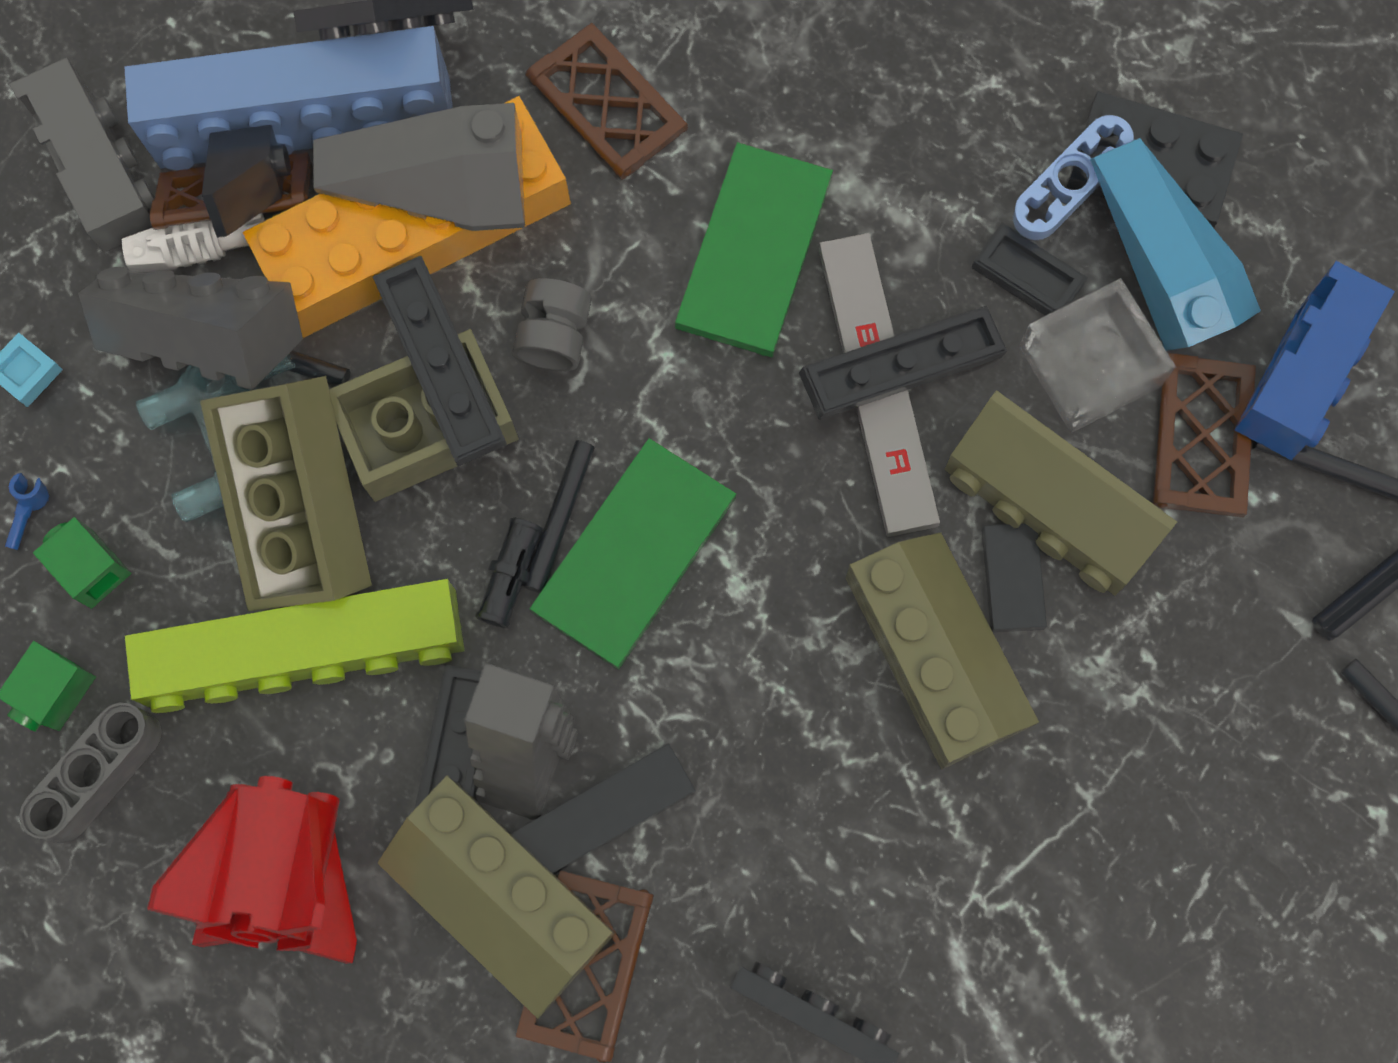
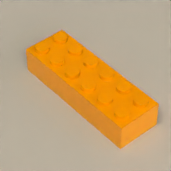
M517 96L505 103L515 104L521 129L526 227L570 205L571 201L567 181L520 96ZM320 193L242 233L268 281L291 283L302 337L305 338L382 299L372 276L418 256H422L429 273L432 274L522 228L471 231L456 227L455 223L430 216L423 219L410 216L406 210L381 204L374 207Z

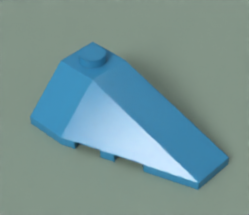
M1140 138L1090 159L1165 351L1193 346L1237 327L1261 311L1242 262Z

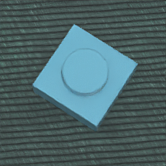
M19 332L0 351V385L27 408L63 370Z

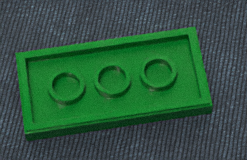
M737 142L675 321V329L773 358L832 180V169Z
M649 438L530 607L531 613L619 670L735 501L736 493Z

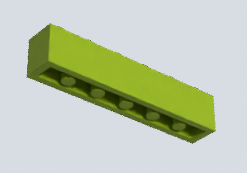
M448 579L346 596L335 601L295 605L125 636L131 700L146 707H151V712L153 713L178 711L185 708L184 701L204 698L205 703L211 704L229 702L238 699V691L258 688L260 694L285 692L292 689L291 682L311 678L313 684L336 683L345 679V672L365 669L367 675L387 674L397 671L399 669L398 663L419 659V664L423 666L438 665L451 661V653L465 651L456 590Z

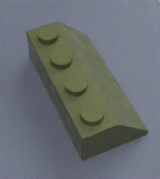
M326 376L200 400L248 611L335 601L372 586Z
M997 390L957 445L945 467V471L951 474V482L959 490L972 497L976 496V494L981 496L994 506L992 509L994 514L1005 524H1009L1013 528H1018L1021 524L1028 525L1038 533V538L1035 542L1044 553L1056 560L1066 559L1081 570L1079 576L1087 585L1102 593L1108 590L1114 596L1128 584L1177 523L1168 514Z
M941 532L897 542L849 565L846 581L941 770L1039 723Z
M446 776L406 818L377 862L537 1019L541 1017L616 934L466 790L449 776Z

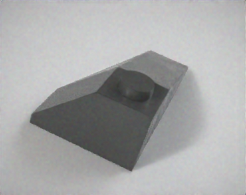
M514 103L459 106L313 140L314 190L317 193L374 207L379 204L408 211L410 216L423 219L430 216L455 223L456 227L471 231L525 228L522 137Z

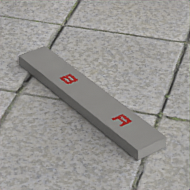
M866 233L820 242L819 253L843 353L894 337L870 234ZM908 390L856 407L886 536L892 537L938 527L940 520Z

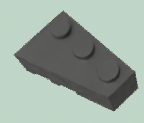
M67 57L9 83L16 98L21 100L33 115L37 124L33 131L41 145L46 143L59 171L56 175L85 231L99 248L105 253L122 245V238L152 228L150 210L155 196L144 178L136 179L131 168L139 165L138 160L125 137L117 139L112 127L119 124L118 118L105 96L96 99Z

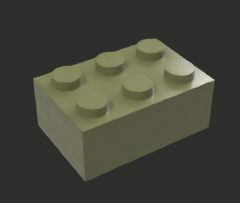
M469 329L457 334L507 445L519 440L513 422L472 330ZM408 356L329 389L336 424L360 481L375 502L457 467Z

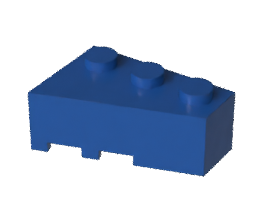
M1335 261L1297 309L1234 430L1290 460L1305 445L1314 448L1321 440L1330 423V420L1324 418L1330 405L1335 407L1344 395L1351 380L1347 378V375L1352 366H1355L1364 355L1371 341L1369 336L1395 291Z

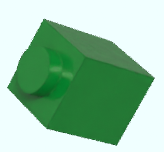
M75 517L69 522L58 524L45 535L43 544L33 552L36 558L68 594L90 609L95 607L132 574L93 529Z
M33 641L1 687L0 700L12 707L7 716L34 732L38 730L40 725L60 731L96 676L56 651Z

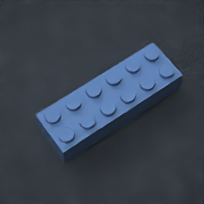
M434 26L124 66L128 123L160 168L171 170H184L191 168L194 164L206 163L209 135L213 132L272 125L277 144H285L290 155L296 150L313 148V140L453 108L449 74Z

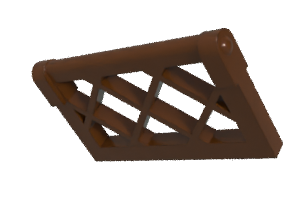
M593 23L587 25L550 54H546L526 71L525 76L542 92L621 180L633 174L647 160L687 130L688 124ZM591 46L607 64L578 62V57ZM557 71L571 72L569 93L560 92L548 78ZM577 73L606 75L604 96L575 94ZM611 75L620 76L639 98L609 96ZM574 104L603 106L601 127H593L574 107ZM608 106L638 108L636 130L606 128ZM643 109H651L664 125L657 131L641 130ZM605 138L635 140L634 148L621 157Z
M309 152L289 155L291 175L284 176L283 192L285 191L289 194H282L281 199L261 213L288 210L309 199L311 172ZM205 167L161 172L159 174L155 198L152 201L150 210V223L154 230L167 229L168 226L210 221L204 201L196 198L202 194ZM183 205L186 206V207H188V208L178 209V208H180V207L183 206Z
M1175 353L1165 354L1162 366L1163 376L1153 504L1158 508L1188 510L1243 518L1247 515L1252 439L1234 430L1233 452L1230 458L1210 433L1228 419L1234 424V429L1236 428L1255 390L1256 365L1198 358V356ZM1178 374L1191 375L1201 386L1183 401L1177 397ZM1220 379L1237 382L1234 409L1214 387V384ZM1204 391L1225 414L1208 429H1205L1186 407ZM1177 412L1198 435L1179 451L1173 446L1175 414ZM1201 440L1222 463L1219 468L1203 480L1182 456ZM1173 462L1177 464L1195 485L1188 492L1170 490ZM1225 469L1231 474L1230 498L1216 496L1207 485L1210 480Z
M560 871L558 879L571 891L587 894L596 908L593 912L597 916L600 915L602 921L615 933L616 931L605 911L617 903L634 906L627 937L620 940L616 933L612 937L615 944L597 954L583 969L601 1000L572 1016L562 996L559 995L556 1002L566 1021L553 1029L537 1025L538 1019L523 1006L515 1037L595 1058L601 1063L606 1061L612 1062L622 1016L654 895L644 889L638 891ZM597 897L610 901L601 906ZM619 949L622 959L614 990L611 994L606 995L590 966ZM604 1005L608 1013L601 1040L597 1041L584 1037L576 1021ZM570 1026L574 1034L563 1032L562 1030Z

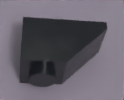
M272 125L213 132L209 135L202 197L217 238L229 236L282 198L284 176L291 175V164L285 144H277Z

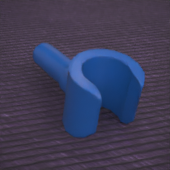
M22 473L14 475L9 483V491L18 503L5 547L15 550L19 549L28 518L31 517L32 511L44 507L49 499L47 487L40 478L36 480L33 491L24 495L28 487V480Z

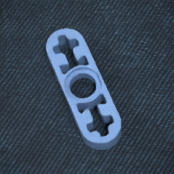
M1106 115L1096 119L1021 194L1014 209L1013 223L1016 230L1022 236L1031 240H1041L1049 237L1100 186L1090 160V155L1096 150L1101 138L1100 135L1105 138L1109 137L1112 133L1118 136L1116 148L1133 141L1132 128L1124 119L1114 115ZM1109 146L1101 154L1113 150L1115 148ZM1067 166H1077L1086 173L1087 184L1078 190L1067 189L1060 183L1058 173ZM1051 192L1056 200L1047 210L1045 218L1048 222L1045 223L1041 219H1037L1033 223L1027 220L1029 213L1027 206L1030 205L1034 209L1039 208L1048 199Z

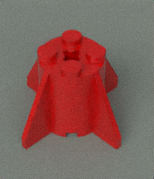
M273 776L259 777L257 787L245 784H232L226 798L153 885L147 910L196 923L192 942L194 946L207 947L232 943L258 948L259 942L274 943L278 939L276 948L278 951H302L346 964L353 963L357 938L335 836L340 799L334 795L321 792H310L307 795L292 791L293 783L291 781Z

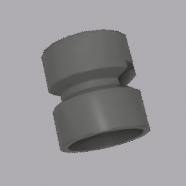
M546 278L530 280L526 284L521 306V314L527 320L521 321L517 325L512 348L513 356L527 365L544 370H575L579 365L583 345V336L578 330L583 329L587 325L592 301L591 294L575 284L562 280Z

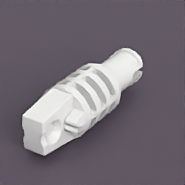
M263 213L258 214L229 236L219 238L216 237L211 220L168 226L167 229L160 230L150 228L122 238L124 260L131 272L139 273L175 270L181 266L189 267L195 263L203 264L209 260H221V257L226 255L225 251L249 246L242 232L264 222L265 219Z

